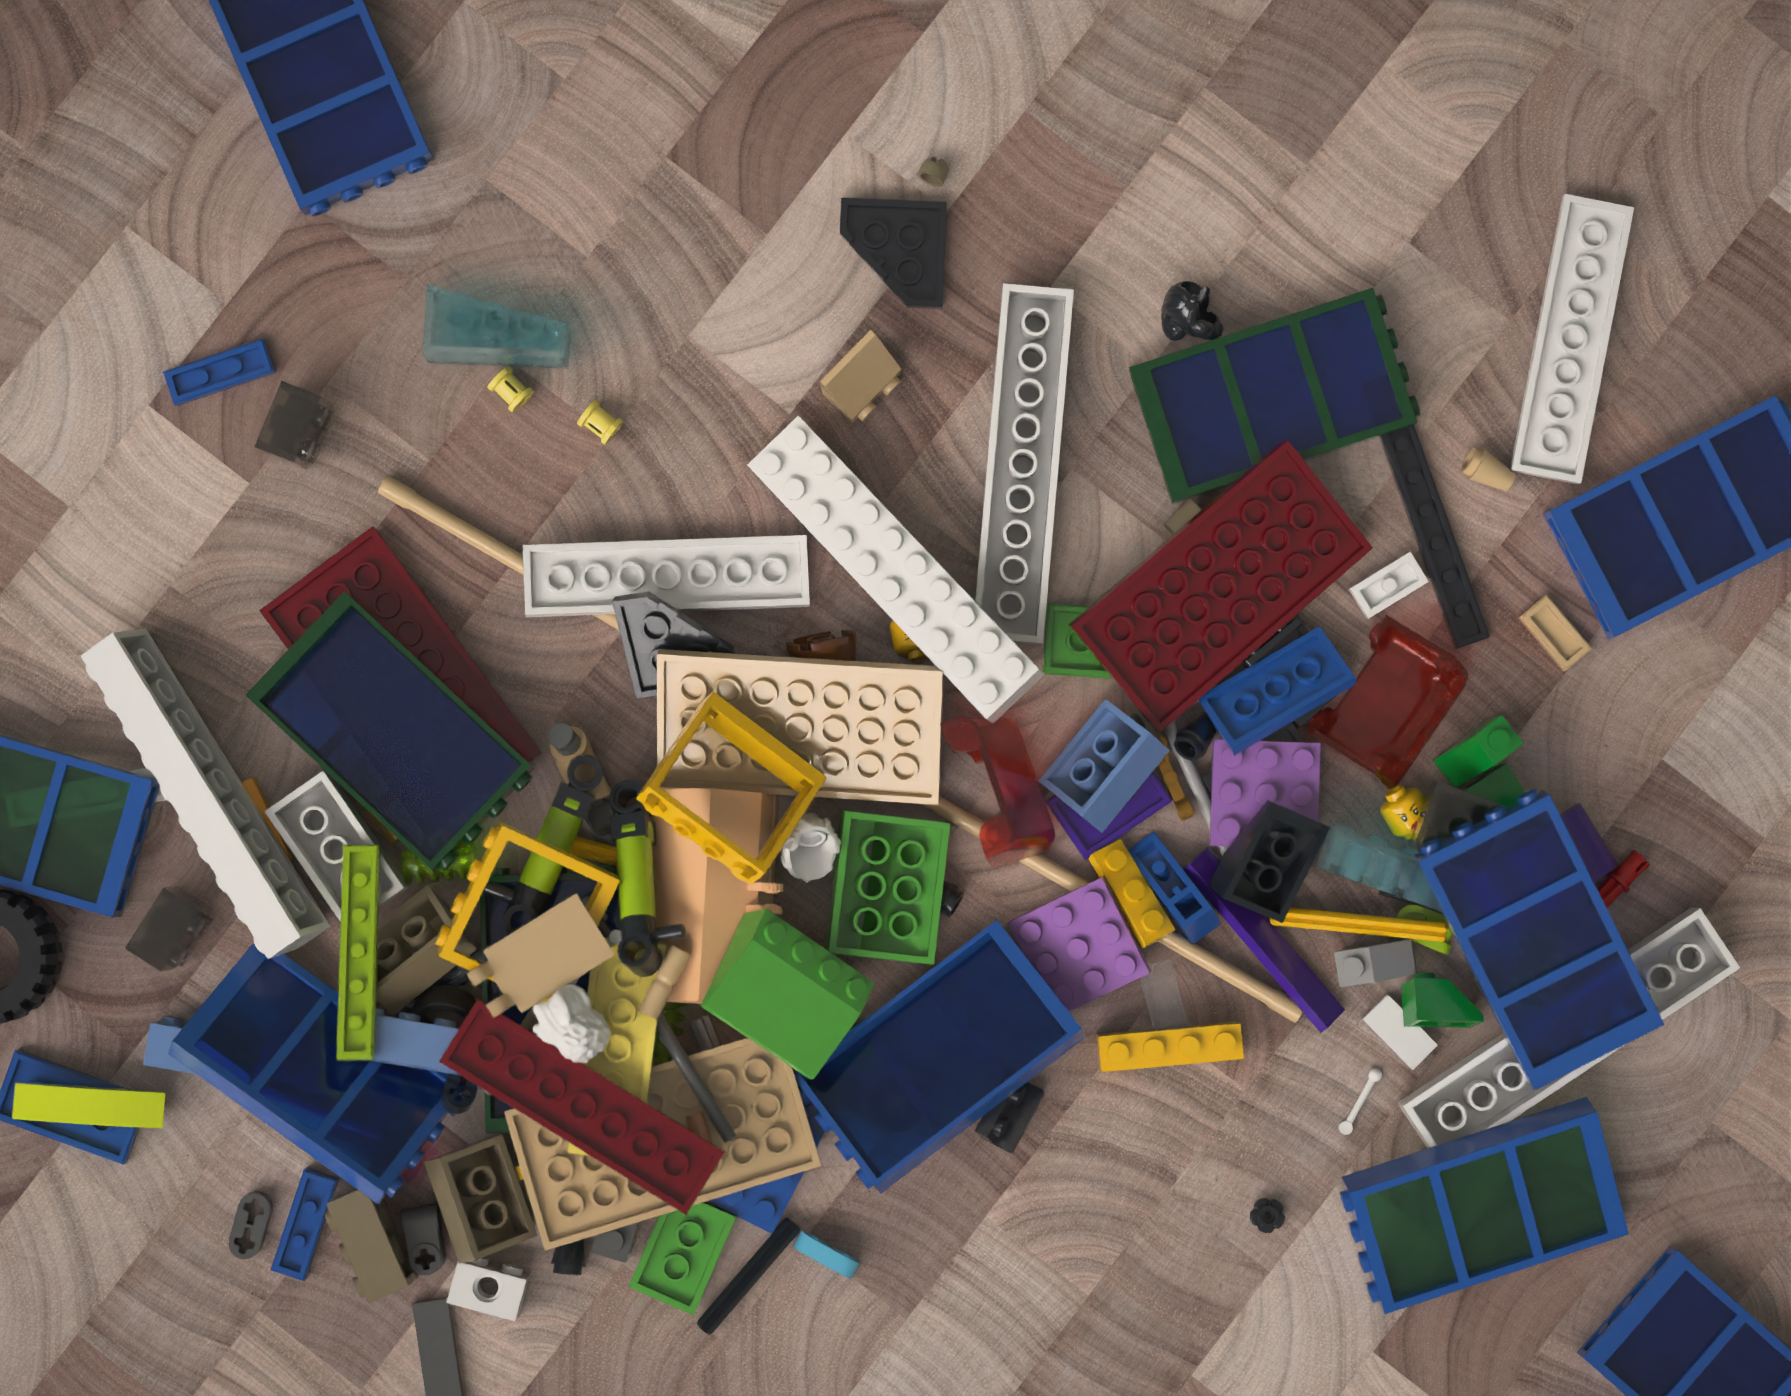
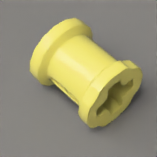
M508 366L493 378L487 388L491 392L496 391L509 404L508 409L514 413L531 398L535 391L531 387L526 388L512 374L513 369Z
M595 399L581 415L577 425L580 427L586 426L601 438V442L604 445H607L619 431L624 421L620 418L616 419L600 407V402Z

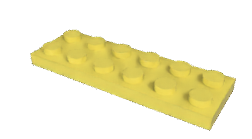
M614 944L610 947L614 956L590 970L587 993L591 1000V1009H595L603 1015L611 1031L610 1037H608L609 1043L604 1051L599 1052L595 1057L583 1064L648 1104L658 1019L638 1009L652 982L656 979L657 972L648 977L635 975L620 961L617 953L619 944ZM658 944V948L662 952L663 962L666 956L667 945ZM646 949L639 950L635 955L634 961L644 957ZM569 1143L568 1153L588 1155Z

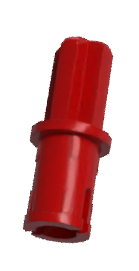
M1633 850L1613 872H1608V878L1597 888L1606 908L1623 892L1628 893L1630 891L1629 886L1650 866L1645 861L1646 859L1637 851ZM1589 897V898H1588V903H1589V905H1590L1595 911H1597L1596 908H1595V906H1594V904H1593V902H1592V900H1591V898Z

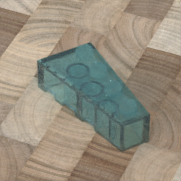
M427 284L423 354L428 363L569 369L571 334L567 323L525 311L519 312L505 308L501 304L484 302L471 298L466 294L449 292L440 289L438 286Z
M1336 822L1335 827L1329 826V831L1313 861L1312 867L1442 913L1414 857L1420 851L1403 846L1402 851L1388 847L1389 840L1372 834L1369 835L1368 839L1355 834V828ZM1446 861L1434 867L1433 870L1453 906L1464 874L1456 872V864Z

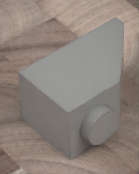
M1412 939L1342 948L1334 952L1340 987L1374 983L1418 973Z

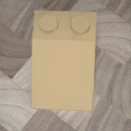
M870 330L820 381L822 394L851 423L857 418L864 421L877 407L873 402L882 393L886 396L890 395L902 382L898 378L902 374V369L879 338Z

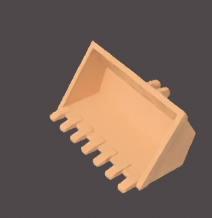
M660 787L755 859L778 824L780 797L778 795L714 788ZM653 815L657 844L652 846L657 927L683 924L686 930L684 938L661 941L658 944L667 945L666 954L671 945L690 954L679 979L672 986V992L667 1002L702 1004L743 914L767 908L775 915H782V907L773 904L774 894L783 892V884L774 883L776 857L766 873L751 885L747 881H742L735 877L731 869L719 860L708 857L702 851V847L691 839L676 833L673 826L663 818Z

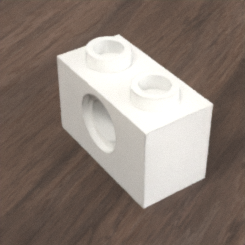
M486 1257L464 1263L457 1261L446 1303L511 1321L518 1319L530 1275L522 1273V1267L509 1263H503L502 1268L488 1264L489 1259ZM484 1277L494 1278L498 1283V1292L495 1294L485 1293L480 1285L481 1279Z

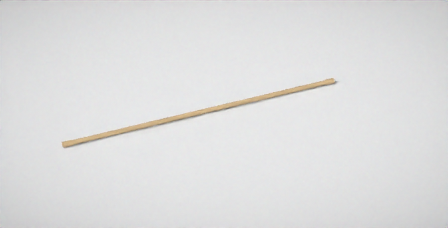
M389 475L385 477L379 487L378 494L405 509H410L524 575L523 554L417 494L414 489ZM615 614L593 615L619 630ZM940 796L939 805L920 804L1069 891L1089 883L1084 878ZM1174 931L1172 934L1157 941L1265 1003L1268 1008L1290 1021L1296 1023L1303 1012L1288 994L1270 987L1196 943L1192 945L1189 939Z

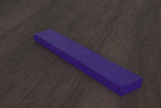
M1207 847L1183 869L1184 872L1320 1033L1323 1032L1345 1009L1278 929L1270 923L1267 916L1226 900L1209 887V883L1220 861Z

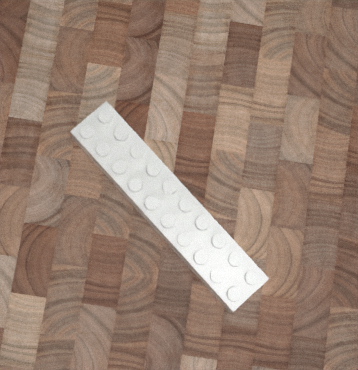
M1003 283L975 601L1015 643L1042 645L1044 640L1074 290Z
M799 416L747 464L940 670H943V674L988 721L995 723L1045 675Z
M147 629L113 632L82 654L81 658L86 664L87 674L93 681L98 683L104 693L105 703L117 714L122 722L124 734L130 741L135 743L142 755V763L154 774L160 784V791L163 797L172 803L179 815L178 819L181 826L191 834L196 842L200 857L209 863L214 871L216 882L220 889L230 897L235 906L237 917L247 925L254 936L253 941L256 948L265 954L267 959L300 948L331 927Z
M1689 908L1627 949L1662 1020L1740 969L1701 908ZM1618 955L1513 1025V1028L1531 1064H1534L1644 1009L1645 1006ZM1501 1033L1397 1102V1104L1428 1149L1510 1122L1621 1047L1534 1090L1528 1083L1504 1033Z

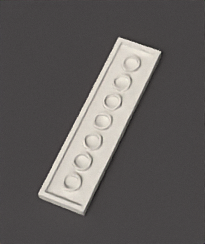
M1569 194L1562 196L1510 470L1513 472L1578 485L1582 482L1634 207Z
M807 535L523 545L525 617L615 614L612 604L615 596L647 591L680 612L810 606Z

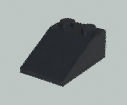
M1267 800L1224 853L1209 883V887L1226 900L1283 923L1330 827Z

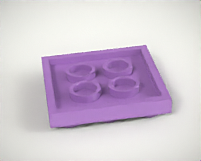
M1213 739L1209 846L1230 847L1267 800L1318 821L1321 743L1259 741L1234 756L1224 740Z
M1104 876L1008 922L1023 954L1068 1011L1116 990L1152 971Z

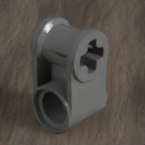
M434 1204L403 1209L401 1211V1221L407 1243L410 1266L417 1274L430 1275L438 1271L445 1262L442 1218L439 1206ZM425 1249H427L428 1254L435 1255V1261L430 1263V1267H427L426 1262H420L419 1256L425 1253Z

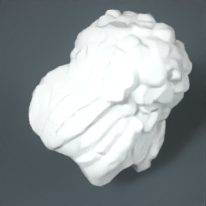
M804 813L779 851L782 854V865L788 870L790 875L794 878L803 879L806 883L811 880L821 879L832 871L836 854L840 852V845L842 843L834 832V828L831 826V821L828 818L821 819L815 813Z
M566 984L562 988L557 989L549 1000L537 1003L533 1007L539 1024L533 1026V1032L544 1042L558 1047L560 1053L565 1058L572 1059L573 1062L586 1063L599 1052L604 1051L609 1043L608 1037H610L611 1031L603 1015L598 1013L597 1010L591 1009V1000L588 994L577 985Z

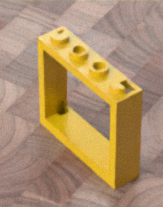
M712 692L699 704L636 799L643 803L649 813L660 816L671 824L675 832L680 836L689 838L702 847V851L708 857L719 860L731 869L735 877L752 885L766 873L827 777L715 692ZM702 722H705L798 792L756 859L659 787Z
M500 821L497 828L491 827L483 841L482 846L487 849L481 861L475 859L469 869L466 879L471 882L465 894L459 892L453 902L450 911L455 913L450 925L443 924L439 931V936L435 942L439 946L437 949L438 955L470 971L484 963L456 950L455 947L508 840L597 881L585 907L597 927L620 879L616 874ZM492 976L487 978L495 982ZM551 994L550 996H548L540 1002L549 1000L553 996V994Z

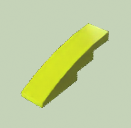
M15 1083L12 1119L163 1129L166 1093L163 1091H140L124 1088L88 1087L84 1085Z

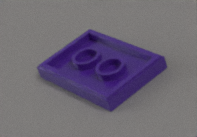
M1152 772L1103 833L1056 795L1045 803L1083 859L1086 860L1091 854L1104 848L1173 800L1154 772Z

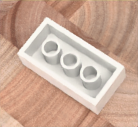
M326 771L320 772L264 811L340 922L343 845H380L379 908L410 888L339 783Z

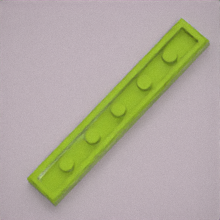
M343 845L337 1027L338 1061L375 1060L380 845Z

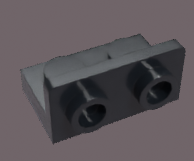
M1008 1068L999 1085L1014 1075L1016 1071ZM1029 1082L1025 1083L983 1115L975 1132L981 1139L1008 1153H1013L1045 1094L1044 1091Z

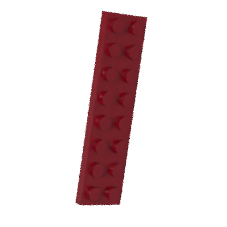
M479 999L475 1002L439 1060L443 1065L685 1215L688 1214L725 1151L583 1063L573 1062L572 1059L565 1058L557 1047L544 1042L536 1034L502 1013L493 1018L486 1003Z

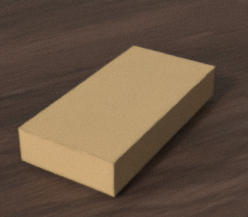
M1547 594L1518 617L1563 672L1592 649Z

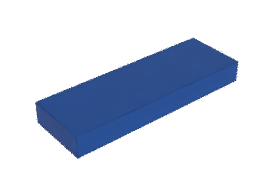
M264 338L163 372L175 406L276 373Z
M304 1168L271 1271L302 1281L307 1279L326 1221L325 1211L328 1210L326 1203L333 1199L339 1178Z

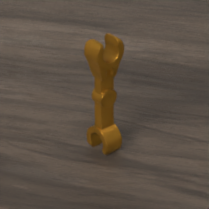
M1158 735L1159 741L1168 748V743L1164 736ZM1167 753L1157 766L1174 800L1177 814L1184 821L1194 815V811L1177 780V774L1172 769L1169 762V754Z

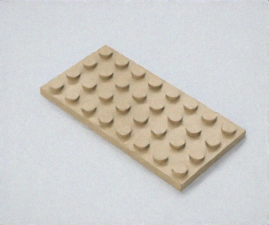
M659 649L657 653V766L699 704L709 694L715 692L827 777L815 797L939 805L943 670H940L937 666ZM702 722L659 786L714 788L791 796L798 794V792L705 722Z
M749 1038L688 1056L737 1135L726 1143L722 1140L676 1062L672 1060L652 1066L648 1104L689 1130L686 1117L703 1111L712 1138V1144L725 1151L693 1205L821 1166L792 1067ZM516 1109L504 1111L545 1251L677 1210L592 1156L568 1153L569 1142Z

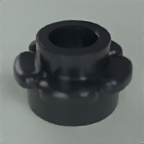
M1261 1198L1254 1203V1208L1250 1212V1221L1254 1226L1258 1227L1260 1232L1272 1233L1275 1228L1279 1229L1285 1221V1215L1282 1213L1283 1206L1275 1199ZM1266 1212H1269L1271 1214V1217L1269 1219H1266L1264 1217V1214Z

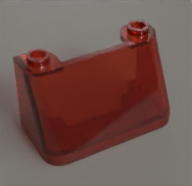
M1386 615L1383 621L1377 623L1370 632V647L1374 653L1357 676V684L1349 688L1335 710L1327 707L1316 713L1310 720V728L1307 733L1388 789H1392L1403 779L1457 700L1468 681L1469 674L1456 656Z
M962 716L940 723L945 740L954 754L958 752L966 753L973 758L975 764L982 762L985 764L1002 814L987 820L982 825L979 833L985 857L993 870L1050 849L1055 841V829L1021 731L1016 722L1007 717H1000L995 723H991L984 716Z

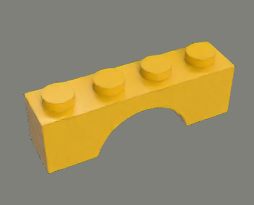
M1238 1021L1208 1023L1174 1029L1096 1034L1099 1070L1101 1072L1244 1059L1241 1023Z

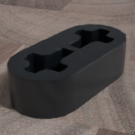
M447 1073L441 1094L443 1107L453 1114L466 1112L470 1109L476 1097L478 1086L461 1075ZM458 1084L464 1085L462 1091L464 1098L461 1102L454 1101L455 1095L453 1094Z

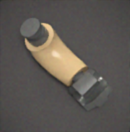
M560 723L556 724L549 731L548 739L551 743V753L562 778L568 784L569 780L566 771L571 759L580 754H588L595 757L588 737L578 727ZM584 762L575 768L574 774L580 782H588L594 777L595 769L590 763ZM603 775L600 784L588 791V793L594 795V799L585 822L589 826L596 842H609L612 845L614 842L611 839L610 816L619 814L611 806L610 800H608L610 799L611 789Z

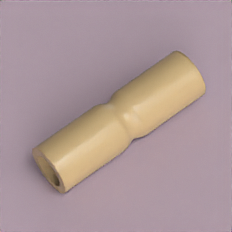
M671 945L657 972L656 979L652 982L638 1009L639 1011L655 1019L659 1018L672 992V986L679 979L690 954Z

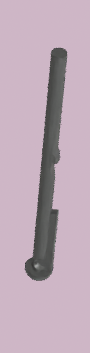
M585 896L581 899L585 907L591 896ZM602 917L598 929L604 938H609V934L612 931ZM661 1013L657 1024V1029L661 1036L657 1038L668 1049L724 1143L730 1141L737 1135Z

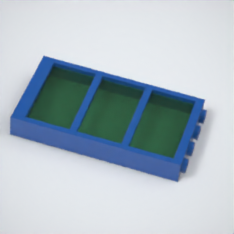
M0 734V885L108 917H122L160 786L159 782L154 778Z
M1587 1096L1342 1176L1345 1190L1339 1192L1346 1213L1351 1211L1354 1221L1348 1222L1355 1243L1360 1242L1363 1251L1357 1253L1361 1268L1364 1273L1369 1272L1371 1281L1366 1283L1372 1303L1379 1302L1384 1314L1629 1234L1598 1113Z

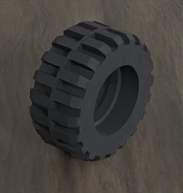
M0 889V925L6 928L14 937L18 945L20 961L14 979L7 986L0 989V1024L29 1015V1011L37 1009L45 1002V995L52 993L57 984L53 981L55 974L61 973L62 963L57 961L58 953L63 952L62 942L56 943L54 936L58 932L55 923H49L45 918L48 913L41 906H34L31 898L25 895L14 894V891Z

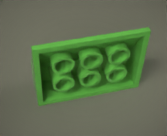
M840 810L837 836L842 844L840 845V852L836 854L834 860L824 948L833 954L934 965L951 823Z
M766 908L743 914L701 1007L807 1078L814 1079L861 1015L875 983Z

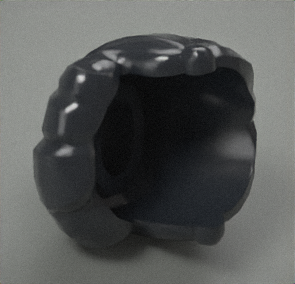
M1184 281L1169 288L1161 308L1162 329L1167 338L1178 341L1190 335L1205 340H1214L1222 336L1224 328L1218 316L1213 312H1207L1210 302L1209 287L1201 288L1200 285L1194 282Z

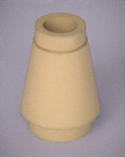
M1473 447L1466 455L1460 469L1462 473L1466 474V479L1501 489L1505 492L1510 489L1516 478V473L1511 471L1485 448L1479 450Z

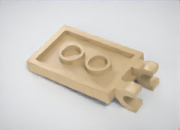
M576 893L485 949L483 952L488 961L467 973V976L474 987L491 976L495 980L503 994L486 1004L494 1018L515 1004L521 1013L555 993L557 989L571 983L613 957L614 953Z

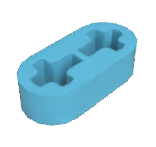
M801 1230L793 1245L795 1249L850 1279L853 1278L860 1265V1261L804 1230Z

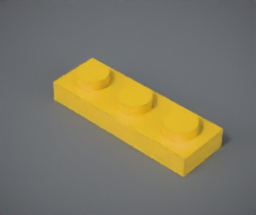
M1121 839L1090 855L1088 858L1099 878L1105 877L1129 927L1142 949L1174 932L1173 924Z

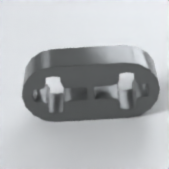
M254 1191L245 1195L238 1205L228 1246L231 1253L239 1259L252 1258L260 1252L263 1246L273 1209L270 1197L263 1192ZM255 1199H259V1206L264 1208V1212H260L255 1216L254 1223L249 1222L252 1210L247 1208V1203L249 1204L254 1202ZM247 1228H251L250 1241L255 1242V1246L249 1247L245 1252L242 1250V1244L237 1242V1238L245 1236Z

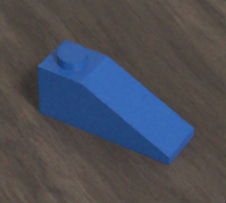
M1152 832L1128 850L1152 891L1192 945L1221 925L1211 905L1155 832Z

